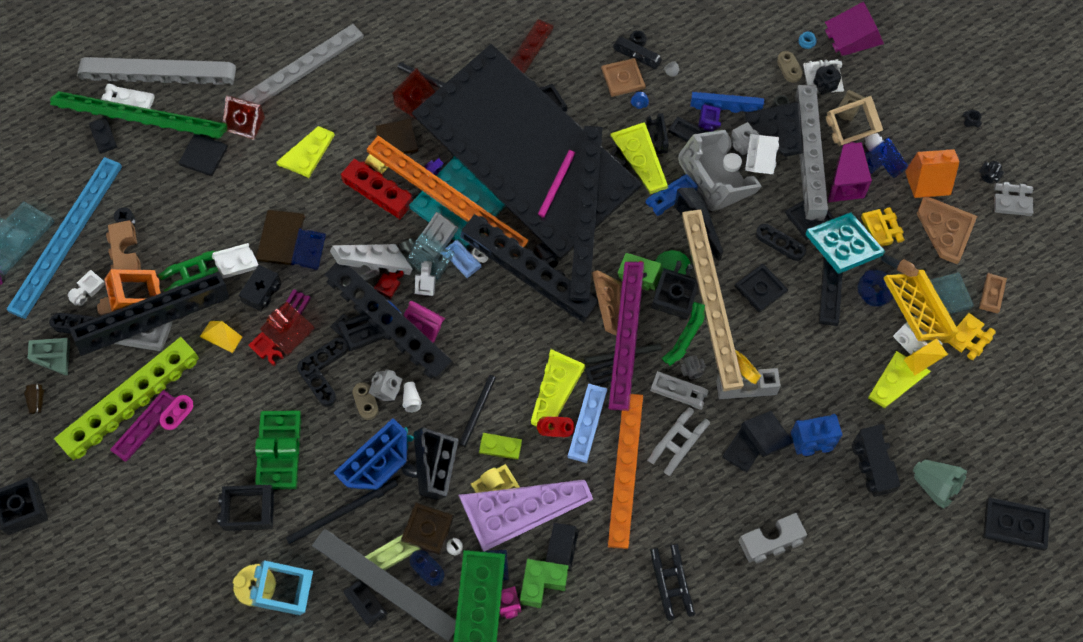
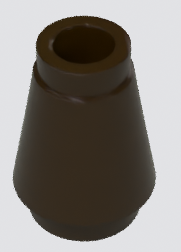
M39 384L27 385L24 395L29 414L41 413L44 389Z

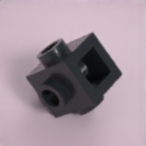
M833 64L822 66L816 71L813 83L816 85L821 96L837 90L841 74L835 69Z

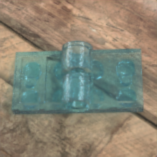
M23 202L6 220L0 218L1 274L5 275L54 223L52 217Z

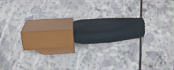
M886 254L881 256L883 262L896 268L899 272L909 277L918 275L919 270L915 268L913 263L905 259L899 261Z

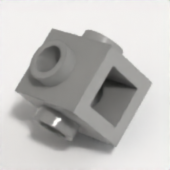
M748 122L733 129L731 134L733 147L741 155L748 153L750 134L759 135Z
M386 369L385 371L376 372L372 378V384L368 393L382 401H393L400 390L402 379L396 376V373L392 370Z

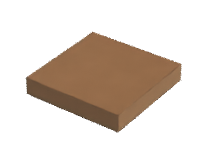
M635 58L601 66L611 97L642 90L646 87Z

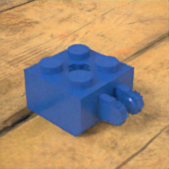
M836 414L796 421L791 430L796 454L810 456L815 453L814 451L822 450L823 453L834 450L842 437V431Z

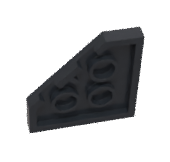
M798 102L745 113L746 123L748 122L759 135L779 137V148L777 151L785 157L803 154L801 115Z

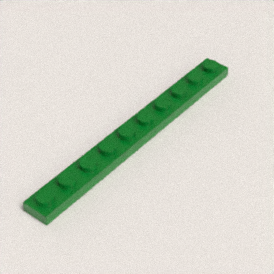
M60 91L50 98V104L59 108L75 109L78 112H90L93 115H106L110 118H121L130 122L137 121L145 125H157L161 128H173L177 131L193 132L196 135L204 134L212 138H220L227 131L226 123Z

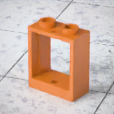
M111 269L104 279L112 312L145 300L125 298L121 282H146L150 297L160 294V282L155 270Z

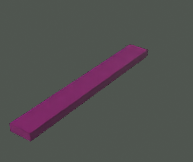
M644 262L624 263L609 410L629 411Z

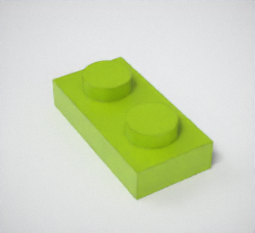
M483 433L479 453L518 460L522 439Z

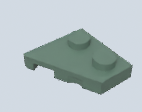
M68 338L29 340L27 358L33 363L60 374L68 375L70 340Z

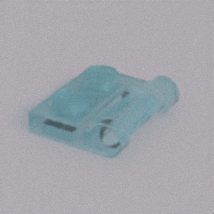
M422 233L408 256L407 262L410 266L421 272V264L424 261H431L432 269L430 275L436 276V281H439L447 264L452 259L454 251L443 248ZM423 245L443 256L441 261L422 250Z

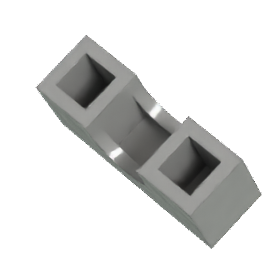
M778 368L759 369L758 372L761 374V378L756 384L741 376L743 388L723 391L718 374L716 383L719 399L777 395L781 387Z
M797 513L777 521L775 526L779 537L775 540L765 538L760 528L740 536L738 541L749 563L755 561L756 564L766 560V556L771 553L776 556L783 553L785 548L790 545L795 548L804 543L803 540L806 538L807 533Z

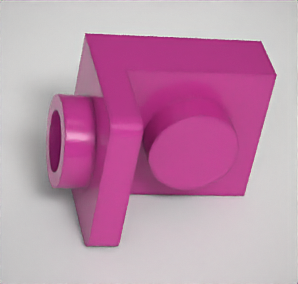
M516 588L503 589L500 615L501 617L505 616L506 619L517 617L518 613L521 612V606Z

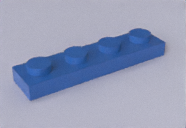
M692 92L690 107L701 110V106L708 105L721 108L720 111L730 110L733 113L740 111L751 112L763 109L764 98Z

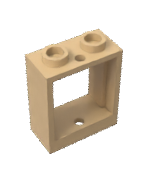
M872 96L827 112L826 121L828 126H831L833 129L832 138L838 146L883 131ZM863 105L871 130L843 140L835 114Z

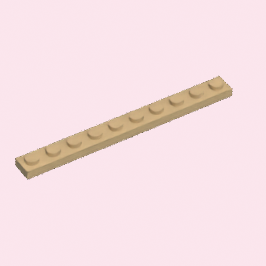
M700 209L682 212L702 304H705L704 312L723 391L741 389L744 385L702 211Z

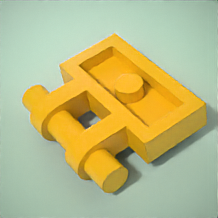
M890 207L884 209L885 215H882L880 209L862 213L861 218L866 230L881 247L892 244L894 241L892 237H895L898 243L905 240L902 235L904 232L896 221L897 216ZM886 223L890 224L891 229H888Z
M968 313L957 326L959 332L948 343L961 353L967 348L970 350L967 357L974 360L976 356H980L983 352L984 346L993 340V335L996 332L992 328L983 332L981 328L985 324ZM975 336L980 338L977 344L971 342Z

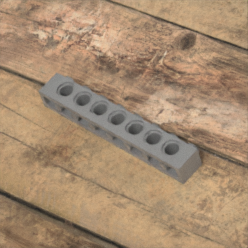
M798 85L795 102H798L800 105L803 154H800L803 200L805 202L804 211L806 219L824 221L828 205L816 85Z

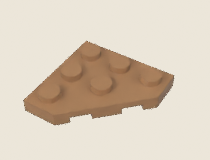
M923 197L917 215L939 257L958 265L977 216L930 197Z

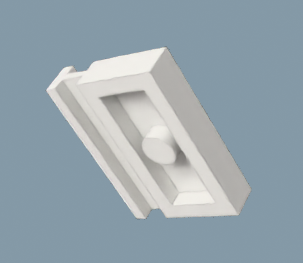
M248 243L212 254L222 279L252 271L259 265Z

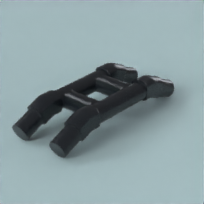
M678 543L670 545L673 568L662 570L658 547L650 549L661 602L668 621L675 619L670 601L671 597L682 595L687 616L692 617L695 615ZM677 575L679 587L667 590L665 577Z

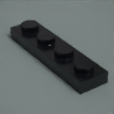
M825 257L823 258L818 324L838 326L843 272L838 274Z

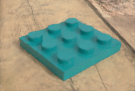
M851 212L809 228L805 233L838 274L879 258L885 252Z

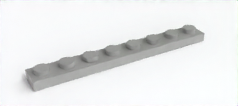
M351 24L239 96V101L250 112L363 39V34L354 24Z

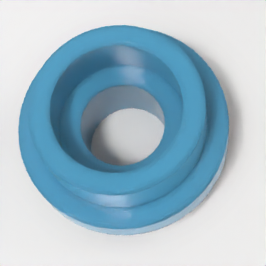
M804 32L800 35L798 42L801 47L810 49L815 46L816 37L812 32Z

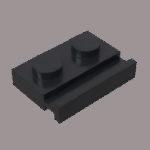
M741 427L722 458L747 473L760 452Z

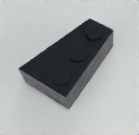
M884 423L861 429L852 444L853 453L858 455L860 460L859 469L862 474L865 473L867 478V490L872 492L873 497L895 492L901 486L895 463L890 461L887 449H890L889 442H884L882 430H885Z
M422 427L413 432L419 495L440 500L447 497L459 439Z

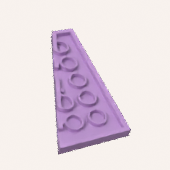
M585 480L458 495L483 552L593 500Z

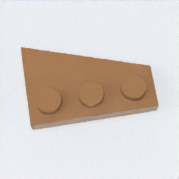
M597 270L592 272L605 331L617 335L622 282Z

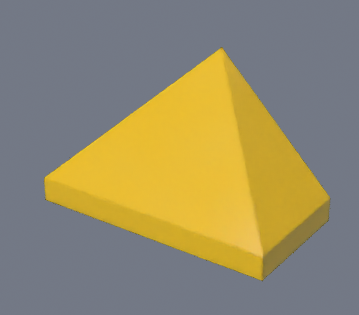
M210 321L200 335V338L231 353L234 352L243 338L223 321Z
M936 338L906 357L904 361L913 374L916 375L948 354Z

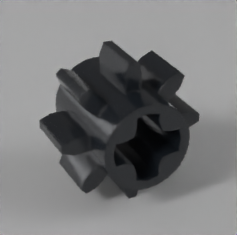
M985 161L979 173H981V179L984 182L993 183L995 181L998 183L1004 171H1002V166L999 162L990 161L988 163Z

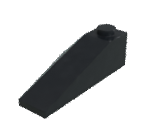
M694 188L677 189L674 207L681 216L682 212L701 209L711 253L718 261L721 260L723 250L702 194L697 193Z

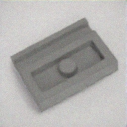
M436 212L418 238L417 244L422 246L434 258L438 259L459 228L443 217L442 214Z

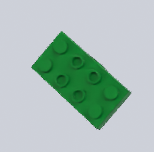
M261 411L259 438L256 440L255 447L257 457L255 485H272L274 489H297L301 411Z

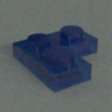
M889 137L865 154L870 174L883 165L893 178H896L908 168L907 163Z

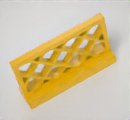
M919 270L918 275L913 277L905 274L886 275L883 278L918 341H928L937 338L942 343H948L959 332L924 270ZM905 288V289H907L908 291H910V292H911V295H910L909 293H907L906 291H904L903 289ZM912 303L918 306L920 310L913 307ZM910 312L918 316L917 319L913 317ZM921 319L927 322L929 326L921 322ZM919 328H921L922 330H924V331L927 332V333H926V334H922Z

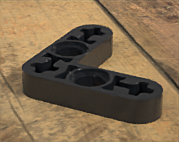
M343 338L333 339L303 358L297 365L299 374L320 404L325 407H330L336 402V395L320 370L347 353L348 346ZM336 344L343 345V349H336ZM329 348H331V351H333L334 356L331 355L330 351L328 350ZM320 354H327L328 359L326 361L320 362L318 360ZM313 358H314L316 364L318 365V366H316V367H315V364H313V362H312V359H313ZM303 365L310 366V370H303ZM314 379H321L322 384L319 387H313L312 381ZM323 389L327 395H331V400L327 401L324 399L321 392Z

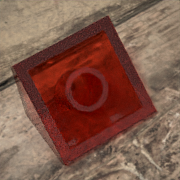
M415 68L393 91L394 104L413 117L412 112L433 95L435 90L419 70Z
M226 95L222 123L227 124L226 132L254 140L265 119L261 105Z

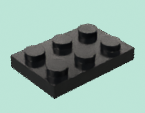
M989 497L986 500L983 538L1045 551L1048 549L1050 510Z

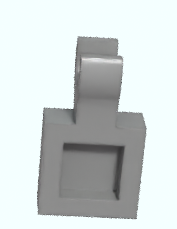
M424 261L421 264V274L415 275V294L435 295L436 276L430 275L432 269L431 261Z

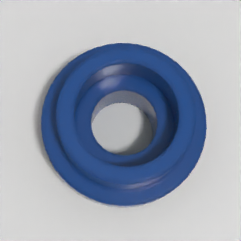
M637 92L632 96L631 104L639 109L645 108L649 104V99L645 93Z

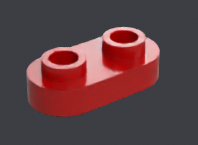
M544 416L538 420L537 430L542 436L569 437L574 432V423L568 417Z

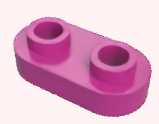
M187 395L178 396L161 414L159 419L161 427L165 430L177 428L193 409L192 399ZM184 402L186 408L181 409L179 403ZM167 417H171L173 419L172 424L166 423Z

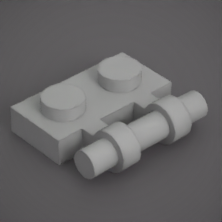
M1009 182L994 184V190L1001 191V194H995L994 212L1033 215V197H1025V193L1032 194V186L1020 183L1019 185H1011ZM1009 192H1018V196L1009 195Z

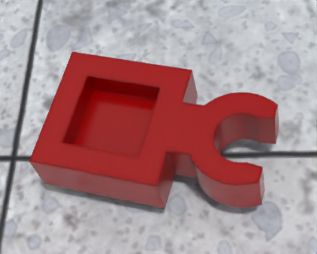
M403 271L399 273L390 272L389 276L383 274L374 289L391 299L400 285V281L397 279L403 277Z
M263 332L248 345L262 360L268 356V360L273 366H276L273 357L279 356L281 359L284 358L280 351L274 350L277 347L276 344Z

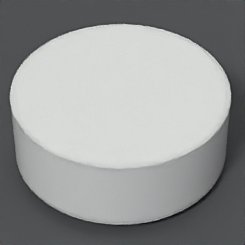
M729 153L724 157L723 167L729 172H736L741 167L742 159L735 153Z

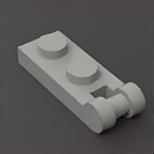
M658 371L650 390L700 410L703 409V400L709 392L706 388ZM691 393H695L697 395L696 398L690 397Z

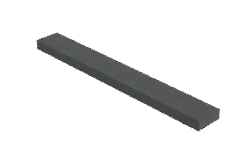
M326 529L321 532L313 543L312 547L449 642L455 633L456 620Z

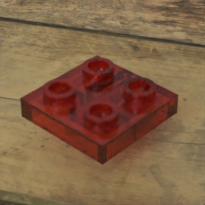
M287 301L280 308L274 310L268 316L267 322L260 328L288 356L315 329Z

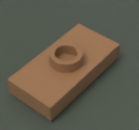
M990 273L986 275L979 309L999 313L1007 278Z

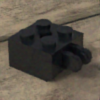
M677 260L674 271L663 268L651 308L688 319L698 289L697 278L690 277L693 267L691 264L687 266L685 275L678 273L682 261ZM674 291L678 292L677 296L673 295Z
M31 477L0 488V527L7 535L48 521L39 485Z

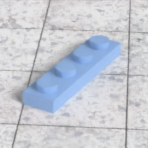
M588 384L569 449V459L587 463L607 388Z

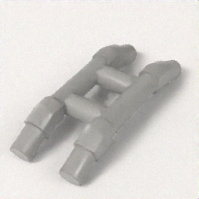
M690 407L680 415L647 459L654 465L666 447L674 452V457L663 471L668 476L673 473L693 444L710 425V421L704 419L695 428L693 433L683 427L694 413V410ZM677 433L687 439L681 448L671 441Z

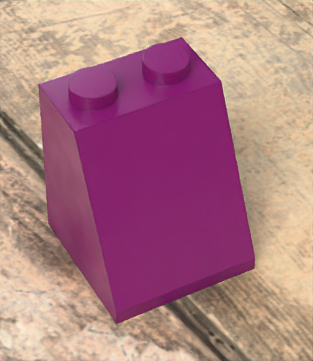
M864 2L825 22L827 25L825 32L829 39L833 38L832 46L835 52L840 51L842 56L884 44L879 30Z
M850 142L843 145L836 164L828 203L865 198L872 179L862 142Z

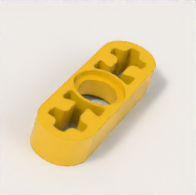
M735 350L741 375L751 383L756 384L761 378V374L743 354Z

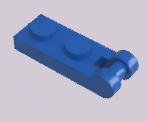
M686 174L669 184L668 189L656 192L648 197L646 204L654 209L653 212L657 216H660L666 209L675 204L677 189L694 188L697 191L698 185Z

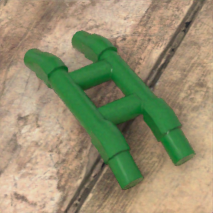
M208 251L200 256L167 267L158 274L161 280L179 271L182 280L175 281L164 292L218 272L217 267L207 269L205 261L214 260L212 254L217 251ZM198 265L200 273L190 277L187 268Z
M693 302L691 317L673 348L661 358L669 366L682 359L686 354L688 346L704 322L705 304Z

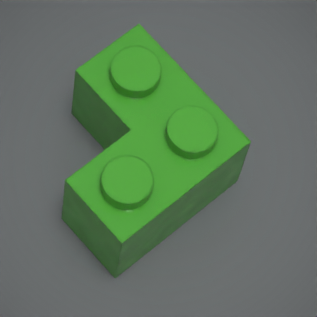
M527 559L520 599L521 605L541 608L544 588L565 591L568 565Z

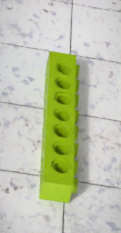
M182 337L178 338L57 435L54 440L73 461L76 458H82L86 454L87 449L92 445H98L103 440V436L108 432H114L119 427V423L124 419H130L134 415L135 410L140 406H146L150 402L151 397L155 394H160L171 381L178 380L183 371L187 368H193L199 357ZM180 359L177 364H172L175 360ZM160 372H164L162 376L157 377ZM149 384L146 389H141L144 385ZM129 397H133L130 402H126ZM113 410H117L115 414L110 415ZM101 422L99 427L94 428L97 423ZM85 435L83 440L78 441L79 437Z

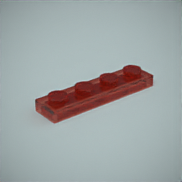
M538 19L512 58L511 62L523 74H525L550 35L553 25Z

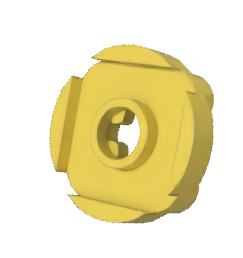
M260 564L249 565L243 568L233 580L234 593L237 599L248 606H252V599H250L251 590L249 587L252 581L256 582L257 578H254V573L257 565L260 566ZM268 570L262 598L270 600L275 591L276 580L272 572Z

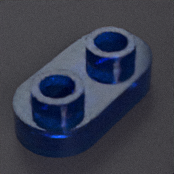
M417 550L412 553L410 565L428 585H440L444 580L445 574L439 564L423 550ZM422 557L424 560L422 563H417V558ZM432 572L438 573L435 578L430 577V574Z

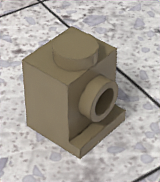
M848 90L839 107L864 99L865 97ZM862 105L840 112L837 115L843 120L853 121Z

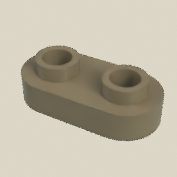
M789 51L781 52L778 55L777 63L785 79L792 83L800 81L803 72L794 54Z
M362 382L353 388V396L360 416L365 420H372L378 415V405L375 397L368 393L371 386ZM362 389L366 390V392L363 394L359 393V391ZM371 407V410L365 411V408Z

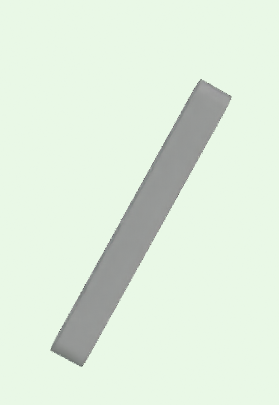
M83 57L80 59L77 76L81 80L85 78L100 81L102 79H108V81L126 80L130 82L143 80V82L161 81V83H171L176 81L178 83L196 82L195 84L213 83L221 85L231 83L230 85H233L236 66L230 62Z

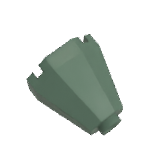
M924 460L922 463L918 462L913 469L915 480L933 501L942 508H946L951 504L950 496L952 497L960 492L966 480L965 475L967 474V471L961 467L930 460Z

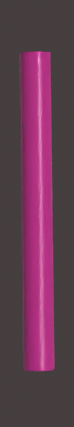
M568 151L538 212L540 217H545L575 152Z

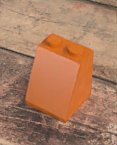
M954 149L917 152L906 169V177L914 198L951 195L960 162Z

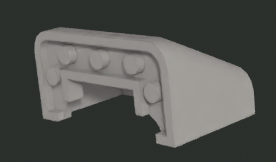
M726 130L693 134L678 156L680 166L685 174L698 185L697 193L702 194L706 207L710 211L720 210L758 192L762 187L754 176H748L743 179L739 171L729 172L723 167L724 157L730 150L732 143Z

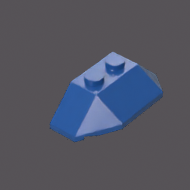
M394 418L391 419L333 472L334 475L347 488L378 490L407 463V431Z

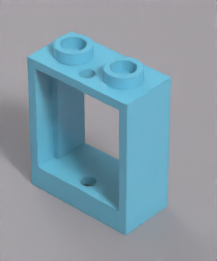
M263 561L255 569L254 578H257L256 585L252 587L250 592L251 605L297 615L305 613L313 571ZM268 570L299 576L294 605L262 598Z

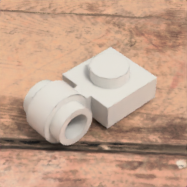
M90 270L77 282L80 288H73L68 293L69 301L76 306H82L87 301L86 294L92 297L105 285V282Z

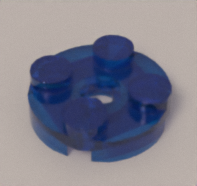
M868 270L860 278L857 287L858 293L867 304L881 307L893 300L894 297L883 279L886 275L891 274L880 270ZM877 284L880 288H882V290H879V292H875V289L872 288V286H875Z

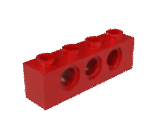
M353 159L341 173L343 183L398 219H401L410 209L409 204L413 201L412 194L406 189L402 190L394 181L385 179L380 172L371 170L366 163Z

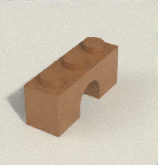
M131 220L108 225L109 232L106 233L108 243H111L109 256L114 264L111 265V269L141 270L140 260L136 253L124 254V250L128 246L137 244L135 227Z

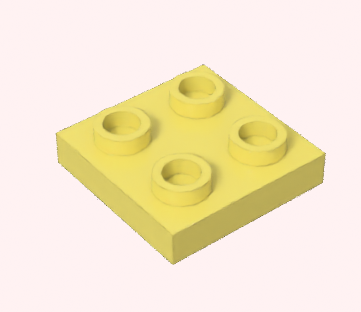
M506 464L497 469L492 468L481 475L480 479L471 483L475 493L520 488Z

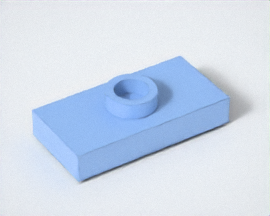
M458 239L443 250L445 256L466 278L481 268V264Z

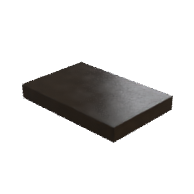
M267 210L256 260L259 262L294 266L305 218L304 214Z

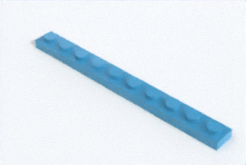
M105 157L103 158L7 307L9 313L26 319L121 170L122 166L120 163Z

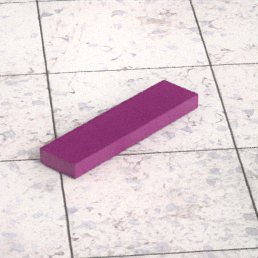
M163 390L114 444L110 451L124 462H127L158 427L161 414L176 398Z

